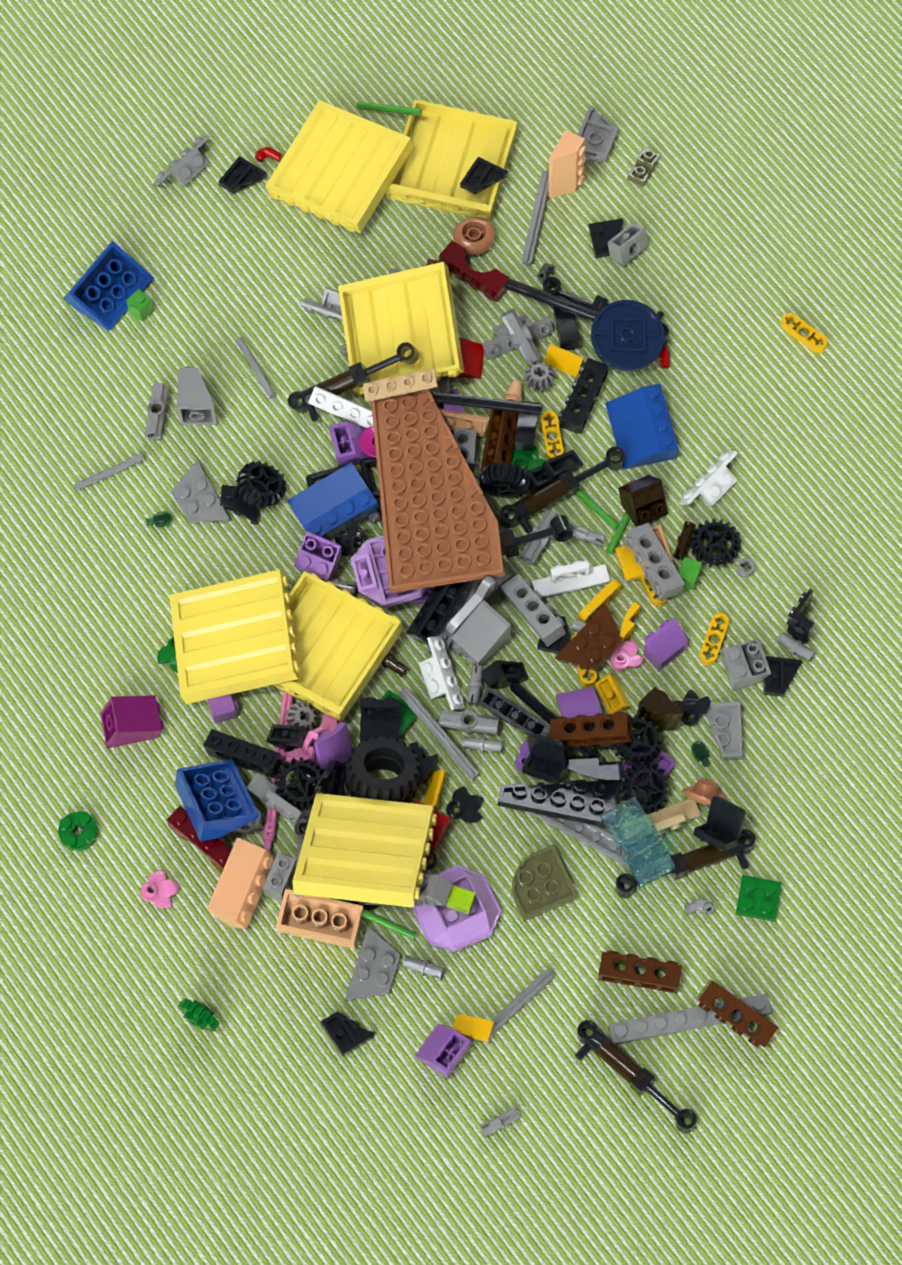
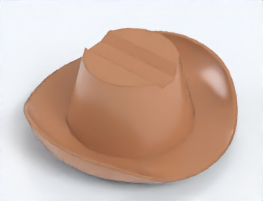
M472 217L456 225L453 237L457 244L467 250L468 254L478 255L490 248L495 237V230L489 221Z
M705 778L698 780L694 786L682 789V792L688 798L704 805L710 806L712 797L716 795L725 799L724 793L717 788V783Z

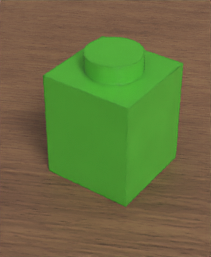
M140 289L126 301L128 311L141 322L154 311L152 299Z
M684 557L678 572L685 583L683 589L694 590L701 573V562Z

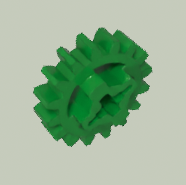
M185 998L178 1006L179 1010L184 1014L183 1018L194 1027L201 1030L205 1028L213 1032L220 1024L215 1019L216 1017L213 1016L214 1012L197 1000L192 1002Z

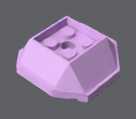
M384 535L366 540L350 559L360 595L384 609L420 598L424 593L425 588L390 593Z
M460 865L451 867L437 875H441L454 886L476 893L469 915L446 908L447 902H445L444 906L435 905V907L422 905L420 907L414 905V908H412L428 944L453 952L462 950L492 936L501 915V908L485 876Z

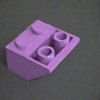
M351 422L329 426L338 466L347 465L350 462L353 465L360 464L362 459L369 458V456L361 451L359 446L360 435L367 428Z
M306 531L294 567L310 574L314 573L327 581L334 579L341 562L342 545Z
M675 618L670 621L666 620L661 624L659 630L655 633H649L645 638L643 655L658 672L688 648V639Z
M437 1024L416 1053L415 1058L446 1079H449L470 1050L471 1040L455 1029Z

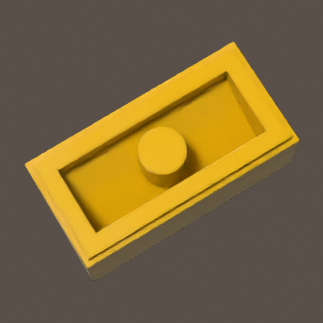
M550 344L545 361L547 365H552V367L578 377L583 357Z
M609 673L595 682V686L609 714H614L618 711L623 712L631 708V704L614 674Z
M443 769L431 774L423 802L424 805L433 806L435 811H437L446 779V772Z

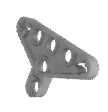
M504 570L505 576L493 578L488 575L481 582L476 593L453 617L445 629L454 635L480 602L484 600L488 603L501 590L500 587L513 576L507 570Z

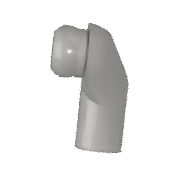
M702 898L696 899L684 906L688 915L695 911L711 914L715 909L712 902Z

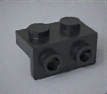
M352 519L347 535L335 533V543L342 545L341 555L353 556L356 553L357 547H361L363 537L361 536L360 521Z

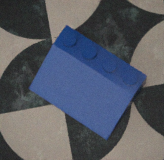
M112 241L103 249L63 299L78 312L110 331L128 309L126 301L138 289L143 291L154 277Z
M661 384L639 388L605 403L616 447L621 448L625 454L623 470L677 459L678 445Z
M352 462L287 500L304 530L327 540L334 537L335 533H341L349 528L352 519L360 521L380 509L377 501Z
M233 759L177 769L175 787L200 842L220 838L259 818L257 809Z

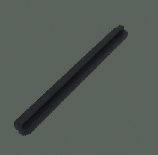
M510 278L505 283V288L592 321H594L599 311Z
M440 392L432 394L435 403L542 415L543 413L542 404Z
M517 681L510 685V690L549 725L550 719L557 718ZM590 746L575 747L586 758H590L594 754V750Z

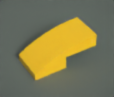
M626 545L614 548L625 582L644 576L641 566L636 563L632 551Z
M636 602L631 605L624 617L620 633L622 643L627 641L634 633L635 624L633 621L640 614V605Z
M457 1014L452 1029H455L469 1040L473 1038L488 1043L494 1022L478 1017Z

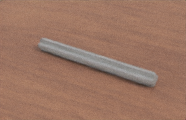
M547 170L541 174L523 252L522 264L526 266L531 265L548 196L549 172Z
M408 687L403 688L399 692L401 698L471 780L475 779L479 775V771Z

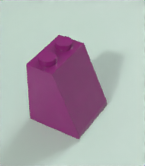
M156 695L117 696L110 698L100 712L106 748L152 740L159 736L163 730V721L160 720V705L156 700Z

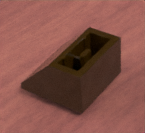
M647 475L618 488L621 505L635 527L668 514L661 479Z
M654 687L639 702L637 714L639 719L645 716L647 722L652 720V726L658 725L656 731H672L680 728L684 711L678 703L671 701L664 691Z

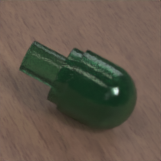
M167 511L153 514L152 518H147L146 524L147 526L155 525L159 528L165 527L172 523L173 518Z
M701 741L694 742L691 746L694 758L698 762L701 761L703 767L709 766L711 763L708 759L709 751L706 745Z

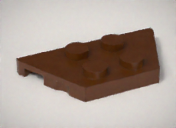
M606 604L556 655L555 659L557 661L572 663L574 666H582L589 670L597 671L618 649L622 641Z

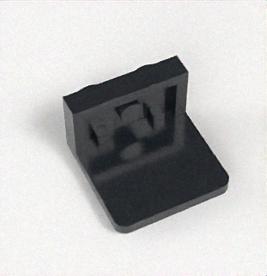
M809 589L807 593L803 592L798 600L800 602L797 608L794 606L791 609L786 623L788 625L787 633L805 644L811 638L814 622L803 616L811 604L812 589Z
M366 697L365 699H360V743L362 741L367 742L369 738L373 737L375 739H379V737L390 739L391 737L399 742L400 701L395 698H385L382 700Z
M529 733L527 741L530 754L522 767V772L559 784L568 767L565 745L557 739L552 740L540 734Z
M717 795L713 796L707 822L694 828L693 835L700 838L702 842L715 846L720 851L734 848L739 845L746 812L743 808Z

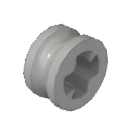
M748 558L739 561L737 572L741 577L748 578L753 575L755 568L753 561ZM744 565H748V571H743Z

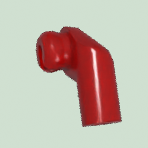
M265 147L256 152L255 159L258 162H263L265 158L270 157L279 162L282 154L271 147Z
M663 346L658 357L661 359V368L667 369L670 367V351Z

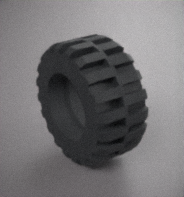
M369 738L367 742L362 741L358 746H355L348 755L345 772L346 789L351 797L410 803L415 798L419 789L420 759L410 746L406 747V743L398 742L395 738ZM374 769H386L399 776L392 779H379L368 772Z

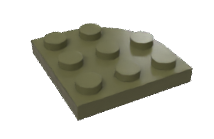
M554 844L530 854L517 867L512 881V895L523 922L578 899L575 888Z

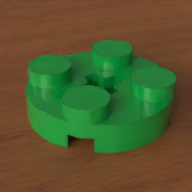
M73 812L60 820L58 835L65 847L79 852L87 850L93 845L98 836V827L95 820L87 812ZM78 827L80 829H83V831H81V835L77 836L76 833H73V831H75V828Z

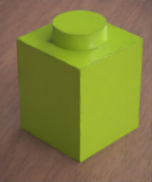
M453 885L446 900V908L469 915L476 893Z

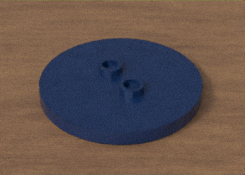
M619 300L608 304L596 315L591 328V343L597 356L608 366L620 371H638L648 367L660 355L665 341L664 326L659 316L647 305L634 300Z

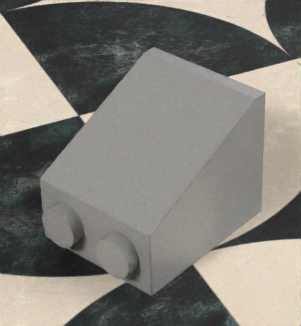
M190 366L179 368L177 412L180 425H217L214 403L198 368Z
M483 600L451 637V648L458 655L462 654L465 657V661L471 667L473 665H476V668L478 665L483 666L511 640V624Z

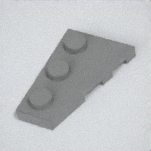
M741 702L710 703L709 709L705 714L723 760L743 759Z

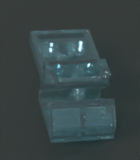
M635 797L600 815L601 820L620 849L623 861L640 888L675 869L668 850L660 844L663 841L655 826L651 824Z

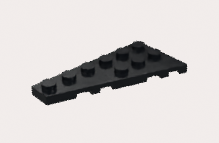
M622 778L620 780L598 779L597 781H586L585 779L560 781L559 784H545L541 782L537 783V785L529 786L525 784L501 785L497 806L613 829L620 794L618 791L621 787L619 782L622 781Z

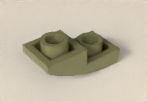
M644 148L637 157L636 164L629 172L627 180L644 186L656 166L660 154Z

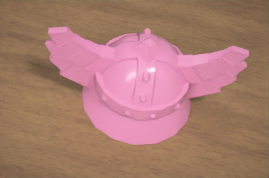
M323 714L320 727L307 732L302 747L282 754V758L285 759L284 761L291 763V760L295 758L299 763L300 757H303L304 763L308 759H311L312 764L318 763L314 742L323 732L331 733L338 725L337 719Z

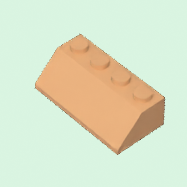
M566 130L564 131L549 158L548 197L554 198L574 192L579 185L583 184L585 179L583 173L586 168L584 166L586 156H584L586 151L585 138Z
M236 838L207 910L229 927L247 929L275 857L266 849Z
M285 889L276 929L278 933L356 949L363 906L325 897L302 895V897L296 898L293 890Z

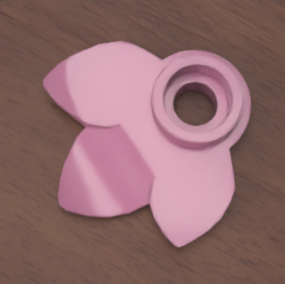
M628 640L623 642L611 655L610 663L613 669L623 671L627 667H638L642 664L644 658L637 655L638 645L635 641Z
M157 871L150 875L147 883L143 884L140 894L145 901L153 902L159 908H169L172 906L169 897L176 894L180 887L176 882L166 880L165 871ZM151 889L154 893H149L147 890Z

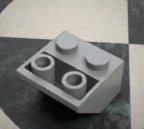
M759 638L723 648L720 658L732 691L751 687L771 674Z

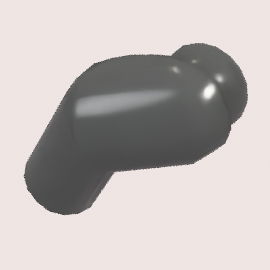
M543 264L537 274L539 280H544L547 277V273H554L553 264Z

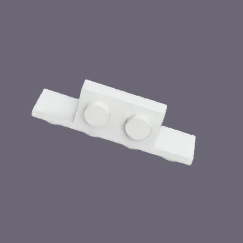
M314 387L308 402L309 404L365 428L373 426L371 409L319 387Z
M725 451L719 456V461L706 470L707 474L704 477L698 478L694 483L695 486L682 495L683 499L679 504H690L700 494L710 506L714 505L737 481L726 465L738 453L736 451Z
M579 560L570 565L555 566L550 569V577L533 580L532 585L534 591L537 590L542 598L610 583L606 564L589 568L588 560Z
M442 637L427 638L433 657L420 662L419 666L430 699H436L446 694L451 711L465 709L463 697L460 694L457 679L454 676L451 661L448 658Z

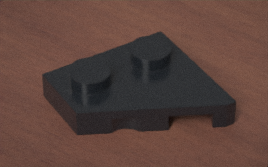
M623 218L588 224L595 258L610 256L607 242L620 233L623 226Z
M222 485L220 505L232 510L239 517L242 515L250 520L251 524L256 525L258 507L256 508L253 503L249 505L247 499L243 500L244 495L239 494L240 489L236 488V486Z
M338 1011L320 1022V1025L341 1056L346 1055L375 1037L374 1032L365 1030L359 1026V1023L347 1019L345 1015Z

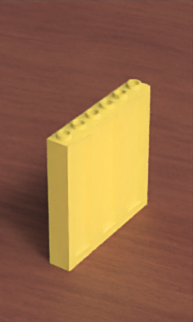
M414 99L412 108H421L422 115H409L403 135L411 138L414 147L386 191V198L491 221L503 179L476 195L461 188L460 182L477 157L506 170L518 132V122L512 119L498 118L494 115L480 114L476 111L470 112L457 107L452 108L443 104H433L425 100Z
M319 100L267 182L266 188L269 196L273 199L283 200L289 206L295 205L306 213L309 211L320 219L325 218L334 225H342L350 232L356 231L361 234L414 146L411 138Z
M444 262L338 286L349 366L361 362L368 368L397 355L398 346L404 342L412 344L419 351V359L416 363L408 365L399 361L370 374L371 382L434 368L436 369L437 381L441 380V377L459 376V373L464 372L449 268ZM411 350L406 351L405 357L410 356ZM357 386L353 388V392L358 396L365 397L364 387L359 388Z
M280 570L170 595L180 696L185 704L298 679L297 672L300 671L298 661L295 660L297 647L293 643L295 631L290 622L293 620V615L288 607V604H291V599L286 591L289 583L287 576H283Z
M304 571L289 593L291 604H288L293 615V620L290 622L295 631L293 643L297 647L295 660L298 661L300 671L297 672L298 679L274 684L273 686L305 703H310V706L343 722L403 631V626L397 616H390L380 607L375 606L374 608L366 600L353 597L349 591L338 589L332 582H325L314 573L309 574Z
M316 793L293 878L294 894L414 908L415 900H419L420 897L419 885L423 884L424 873H422V870H426L427 858L425 856L430 853V843L428 842L433 840L434 829H432V826H436L437 814H434L433 806Z

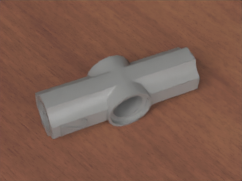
M515 309L503 313L500 318L509 332L508 336L514 347L518 349L527 365L536 362L541 356L532 341L533 337L528 328L523 325Z
M163 383L153 385L151 400L148 405L145 437L151 440L161 438L166 418L169 386Z
M547 510L538 526H535L531 533L551 528L550 521L559 515L552 510ZM553 535L528 542L520 555V559L529 565H535L543 549L549 546Z
M441 710L439 725L446 729L462 730L467 734L478 732L497 735L499 717L478 715L473 711L462 713ZM467 720H472L474 723L471 725H467L464 722Z

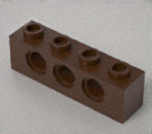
M491 409L480 470L487 466V464L494 462H508V464H511L519 412Z
M622 711L615 712L614 714L597 713L595 716L577 715L572 718L560 716L556 719H550V739L561 741L565 748L632 742V720L628 713ZM609 725H614L612 729L606 730ZM595 726L592 731H587L588 728ZM576 728L574 732L568 733L570 729Z
M613 950L602 951L598 980L677 994L682 965H678L675 961L661 962L653 957L643 959L638 958L635 954L620 955ZM623 964L626 968L623 971H619L615 966ZM641 967L646 972L638 974L635 972V969ZM663 971L665 976L659 978L655 975V972Z
M711 979L708 980L696 998L700 1002L698 1004L699 1007L706 1012L712 1010L716 1013L715 1018L723 1024L727 1021L733 1025L731 1029L740 1036L743 1033L749 1037L748 1042L757 1048L759 1045L765 1048L779 1028ZM721 997L724 1000V1005L722 1008L717 1009L714 1002L717 998ZM735 1009H738L741 1013L738 1020H732L731 1013ZM751 1021L757 1023V1029L754 1032H749L747 1028Z

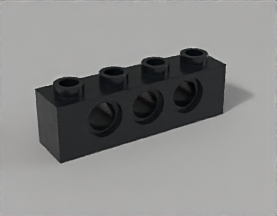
M588 358L585 364L582 363L579 370L580 376L578 379L575 378L572 385L574 390L572 394L567 395L565 401L567 405L565 409H561L558 416L561 428L581 435L608 375L609 366L591 358Z
M469 581L435 586L406 633L419 643L429 645L427 638L435 637Z
M488 686L478 701L481 707L527 736L529 733L540 734L550 739L549 724Z
M211 729L203 745L209 756L223 761L233 759L237 766L276 780V774L281 773L279 768L281 766L284 767L285 763L278 752Z

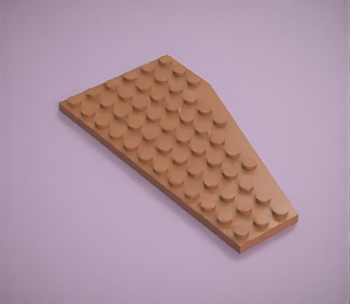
M429 389L371 401L390 593L485 579L488 575L491 577L505 576L498 521L466 463L448 425L444 421Z

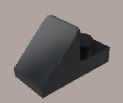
M272 724L266 741L287 752L293 751L295 747H302L308 730L305 726Z
M416 741L409 745L420 759V780L422 785H425L438 763V754L426 757L423 747L419 748Z

